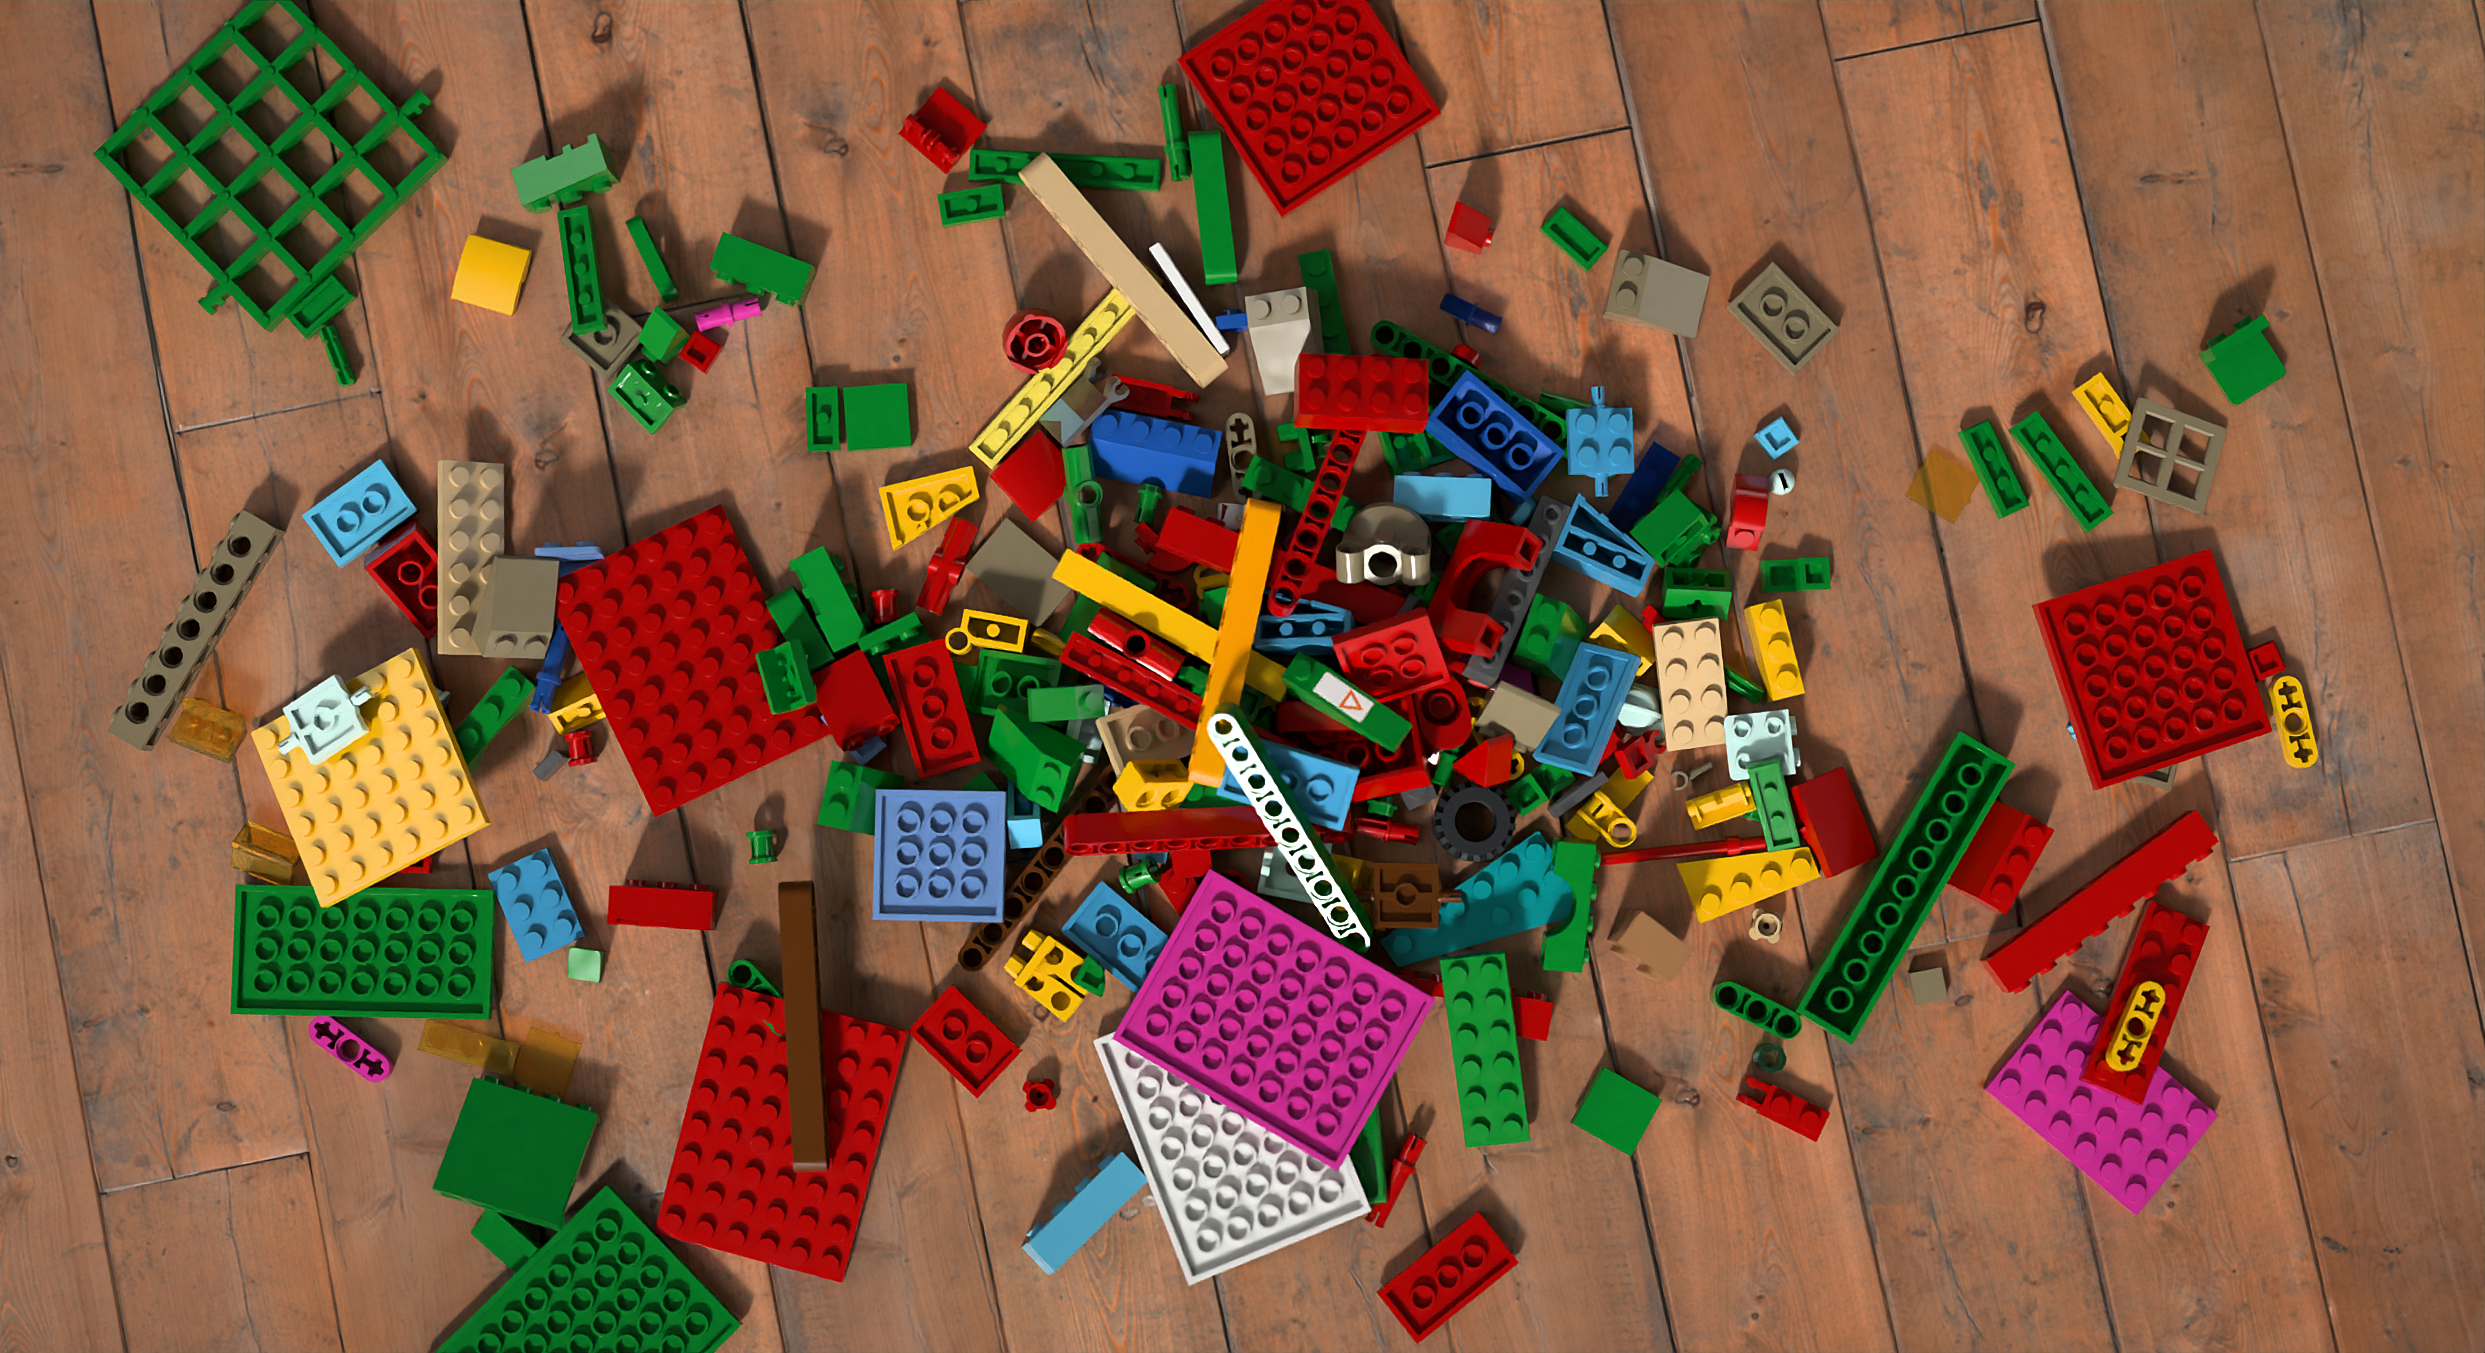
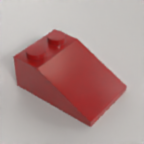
M414 519L368 553L364 558V569L426 639H429L438 632V543L421 523Z

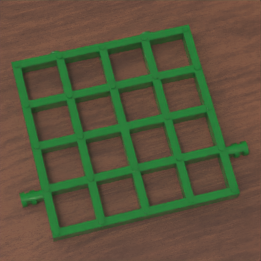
M252 0L235 18L228 19L224 23L223 29L143 106L137 107L132 112L131 118L93 153L117 180L219 282L214 289L211 288L207 291V295L201 297L197 302L213 316L217 312L216 309L219 306L222 307L226 303L225 300L231 295L270 333L286 318V313L330 276L449 161L411 122L416 115H421L424 112L423 109L426 106L429 107L433 102L418 88L414 91L415 94L411 98L408 97L405 100V104L399 109L292 0ZM278 2L305 31L270 63L243 35ZM236 44L256 64L262 73L228 105L201 75L231 46ZM319 44L346 73L311 105L284 76ZM193 85L219 114L185 146L158 117ZM276 85L303 114L269 146L242 117ZM360 85L388 114L353 147L325 117ZM149 126L177 155L142 187L115 158ZM233 126L259 152L260 156L226 187L199 158ZM317 126L344 156L310 188L282 159ZM401 127L429 156L394 189L366 159L390 135ZM190 168L217 197L191 223L183 228L156 199ZM274 168L302 197L267 229L239 200ZM358 168L386 197L351 230L323 200ZM231 209L258 239L232 265L224 270L197 241ZM315 209L343 239L308 271L281 241ZM272 251L300 281L268 312H265L242 289L238 282Z

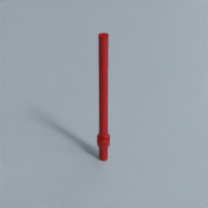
M1739 835L1725 836V840L1606 852L1601 853L1599 866L1727 853V856L1739 855L1741 851L1766 848L1765 836L1739 838Z

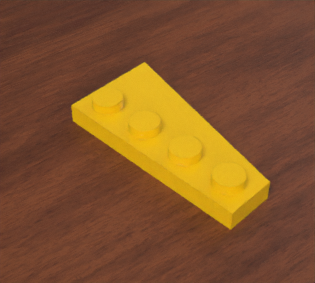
M1809 847L1675 864L1699 924L1820 877Z

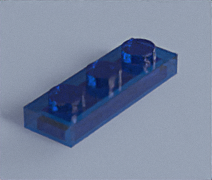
M1653 442L1606 517L1609 519V522L1622 534L1625 533L1631 538L1632 535L1629 532L1634 528L1635 523L1646 515L1681 458L1658 443Z

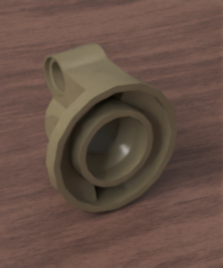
M1388 501L1367 505L1355 512L1345 527L1342 542L1336 546L1337 579L1343 583H1357L1368 579L1375 585L1384 587L1404 584L1416 586L1428 583L1430 581V555L1432 549L1429 527L1418 513L1405 505ZM1377 552H1387L1394 556L1396 562L1378 561L1372 555Z

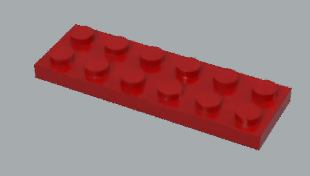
M2150 900L2146 902L2079 1080L2137 1106L2143 1105L2210 926L2155 901ZM2155 982L2163 988L2165 1002L2139 1064L2132 1070H2114L2107 1063L2106 1051L2133 988L2140 983ZM2151 990L2142 992V996L2146 998L2143 1008H2134L2135 1011L2143 1012L2147 1003L2154 1002V998L2150 996ZM2132 1017L2128 1022V1030L2131 1034L2138 1036L2143 1031V1023L2137 1017ZM2128 1041L2124 1050L2117 1051L2116 1055L2121 1057L2120 1063L2129 1061L2130 1057L2125 1055L2128 1045H2136L2137 1042Z

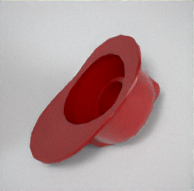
M1450 676L1452 680L1450 682L1418 691L1414 694V704L1421 731L1425 739L1433 747L1442 750L1455 749L1463 745L1469 738L1472 730V718L1465 692L1461 684L1452 676Z

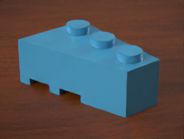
M1578 493L1570 506L1572 509L1550 560L1636 598L1646 584L1655 559L1628 535L1622 534L1609 522V519L1603 513H1598L1585 501L1586 498Z
M1264 587L1254 633V647L1259 654L1265 657L1296 656L1298 652L1305 655H1335L1336 652L1331 636L1356 629V621L1349 610L1301 598L1291 615L1282 618L1276 617L1269 611L1267 606L1271 590ZM1280 593L1275 595L1277 601L1283 605L1292 603L1290 597L1286 594Z

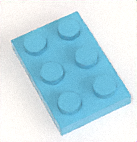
M379 459L303 514L302 517L338 567L343 568L420 513V510L384 460Z

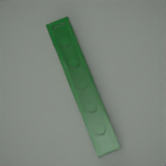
M970 148L969 182L1025 185L1018 172L1042 152ZM1044 152L1076 188L1159 192L1161 159Z

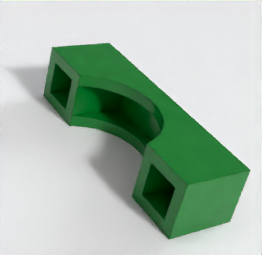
M510 666L454 731L470 773L481 763L485 750L498 733L515 717L522 714L532 703L538 683L518 667Z
M1553 836L1550 869L1554 874L1568 882L1572 892V905L1563 922L1552 929L1543 931L1539 962L1543 970L1582 973L1583 964H1588L1590 946L1585 945L1587 932H1592L1593 913H1589L1590 900L1595 901L1597 894V882L1593 881L1594 868H1599L1601 851L1596 849L1597 845L1593 840Z

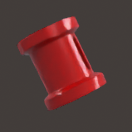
M889 589L870 592V597L874 598L875 618L872 619L873 625L890 624L901 618L898 616L896 601L899 590Z
M592 730L563 735V739L568 742L571 758L568 762L569 767L598 762L597 757L593 756L590 742Z

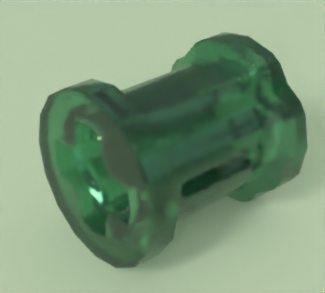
M1769 1042L1759 1044L1754 1049L1752 1056L1756 1067L1768 1073L1782 1070L1787 1060L1783 1048ZM1765 1052H1772V1055L1776 1057V1061L1774 1063L1769 1062L1765 1066L1767 1060L1762 1058Z

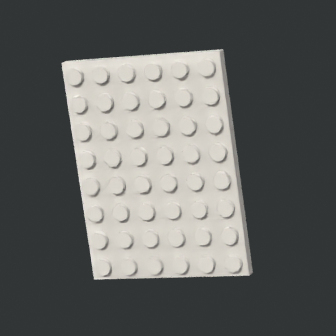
M1115 1032L1093 1041L1188 1285L1202 1281L1371 1211L1349 1154L1337 1172L1113 1040L1112 1037Z

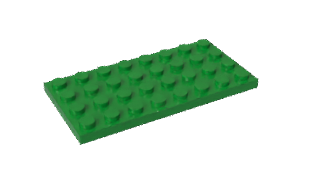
M236 884L230 1014L491 1020L496 924L495 890L367 887L328 908H322L313 886Z

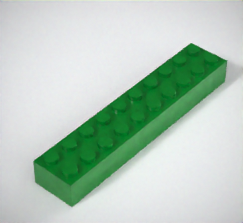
M1961 731L1951 732L1791 1005L1790 1010L1841 1041L1851 1045L1854 1043L2016 765L2015 763Z

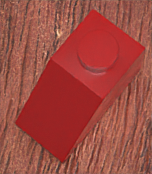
M1456 201L1444 245L1480 255L1483 246L1489 248L1493 237L1494 229L1489 228L1491 218L1464 203Z

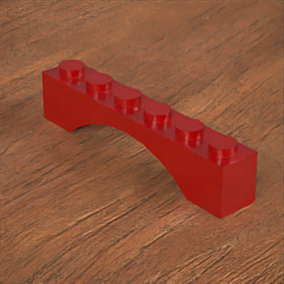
M1374 963L1387 971V965ZM1400 968L1399 974L1391 973L1431 997H1445L1442 975L1432 974L1431 980L1419 978V971ZM1511 988L1517 1036L1547 1041L1554 1003L1546 1001L1547 994L1528 991L1527 997L1514 995L1515 989Z

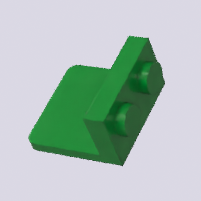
M2264 314L2254 320L2250 315L2233 325L2236 331L2228 336H2225L2224 332L2213 337L2206 342L2209 348L2198 354L2229 403L2233 406L2246 401L2286 374L2285 367L2261 332L2270 326Z

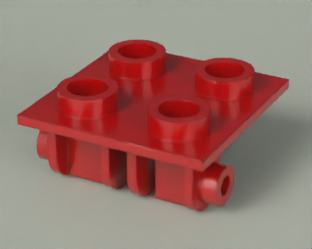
M939 86L914 116L909 114L903 121L905 126L898 134L947 175L988 126Z

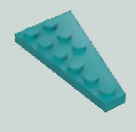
M1536 831L1453 889H1462V895H1449V897H1462V902L1442 903L1439 910V929L1396 928L1379 941L1397 967L1405 966L1563 920L1571 909L1572 892L1568 882L1554 874L1550 869L1552 849L1541 833ZM1591 906L1589 908V912L1594 911Z

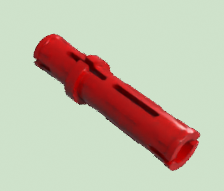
M1408 1133V1137L1398 1157H1393L1391 1161L1393 1166L1386 1177L1388 1202L1373 1203L1371 1211L1364 1218L1369 1223H1372L1378 1212H1380L1374 1224L1379 1228H1384V1224L1409 1175L1414 1174L1416 1170L1414 1165L1427 1144V1141L1420 1137L1413 1149L1412 1146L1418 1136L1414 1133Z

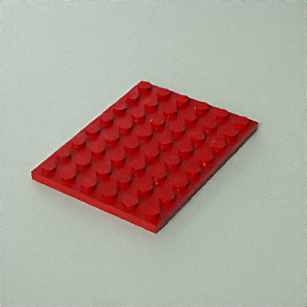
M721 504L557 580L555 611L655 818L832 735L828 726L820 718L822 714L816 702L795 711L776 715L771 713L755 654L759 651L774 649L787 641L765 604L767 600Z
M720 981L654 1233L842 1283L845 1278L909 1031L822 1008L830 1167L829 1171L795 1172L792 1154L786 1037L778 1036L765 1023L772 1024L778 1034L786 1035L784 999L773 996V994L751 991L752 989L750 988L744 989L732 986L728 982Z

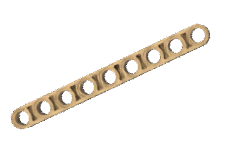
M1042 152L1018 172L1029 190L1201 388H1205L1228 368L1221 355L1047 154Z

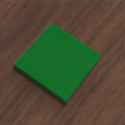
M907 382L843 387L848 452L912 447Z

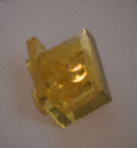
M184 696L181 701L183 711L168 735L169 741L230 764L248 733L243 717L234 710L225 709L223 711L213 707L205 699H192Z

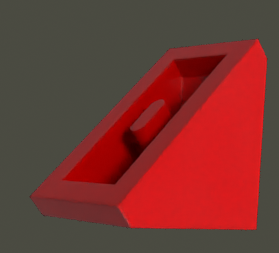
M1511 733L1484 741L1452 765L1454 771L1485 788L1509 781L1513 746Z

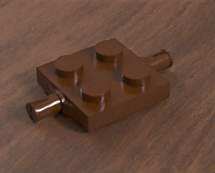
M1374 863V879L1370 889L1351 888L1354 894H1363V896H1356L1359 901L1370 902L1373 909V928L1439 929V910L1442 903L1462 902V897H1449V895H1462V889H1442L1439 881V863Z

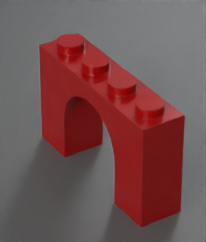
M1468 519L1427 609L1441 649L1493 658L1505 629L1487 614L1468 611L1467 602L1469 594L1476 582L1493 569L1508 567L1526 571L1532 570L1544 542L1526 527Z

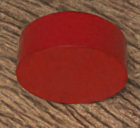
M1463 344L1455 345L1450 353L1451 356L1476 370L1479 369L1483 362L1482 356L1477 351Z

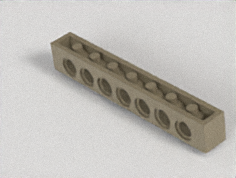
M243 509L241 514L238 513L233 517L229 524L230 532L227 537L215 546L212 552L213 559L207 568L202 569L196 577V587L192 594L186 596L178 607V612L180 613L176 620L164 629L161 635L163 641L157 651L149 654L144 663L145 670L141 677L131 683L127 691L128 698L123 706H119L113 712L110 718L112 724L107 731L139 750H153L286 533L253 512ZM248 538L251 543L250 550L242 555L240 544L244 539ZM228 566H232L234 570L233 578L225 582L223 572ZM214 593L217 597V603L214 608L209 610L206 606V599L210 594ZM194 621H198L200 631L195 637H192L189 633V627ZM180 648L183 653V659L179 664L175 665L172 656L174 651ZM163 676L166 680V686L163 691L158 692L155 684L157 679ZM146 704L149 708V714L142 720L139 717V708Z

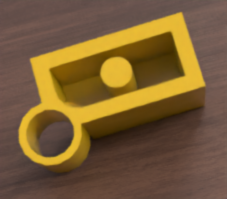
M964 609L961 628L950 630L945 641L947 648L957 655L968 653L973 645L1025 654L1030 622L1019 618ZM955 634H966L968 643L964 649L955 650L952 648L951 639Z

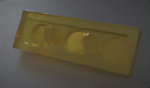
M426 1019L417 1050L507 1076H513L522 1044L435 1019Z

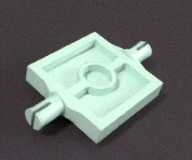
M333 675L284 707L283 711L290 723L291 735L276 744L279 748L278 750L285 755L293 748L299 746L305 751L311 764L319 765L369 732L360 714L359 705L374 697V693L370 692L372 691L368 685H364L361 689L351 694L341 676Z

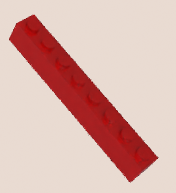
M1177 505L1176 509L1170 507L1167 510L1154 546L1230 576L1240 528L1234 532L1224 528L1226 523L1209 516L1206 520L1194 516L1196 511L1182 505ZM1275 541L1265 588L1270 590L1286 555V551H1284L1285 546ZM1314 563L1300 597L1308 601L1314 600L1349 610L1353 614L1356 625L1360 627L1396 616L1407 600L1403 598L1404 592L1392 587H1386V590L1375 587L1374 583L1368 579L1357 583H1343L1336 577V565L1327 563L1326 567ZM1298 565L1287 566L1288 571L1292 575L1300 576L1303 574L1302 569Z
M2186 810L1983 957L1980 962L2002 992L2011 993L2013 991L2017 994L2031 984L2029 979L2038 972L2044 975L2057 965L2056 959L2063 954L2070 956L2083 947L2081 941L2090 935L2096 937L2109 928L2107 922L2116 916L2120 919L2131 913L2135 909L2133 904L2142 897L2146 900L2157 894L2161 890L2159 885L2168 878L2173 881L2182 876L2187 871L2185 866L2194 859L2199 862L2212 854L2213 849L2211 847L2219 842L2196 810Z

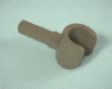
M1709 761L1686 772L1679 770L1673 772L1670 778L1678 774L1685 778L1684 785L1675 788V790H1683L1687 787L1690 780L1713 769V765Z

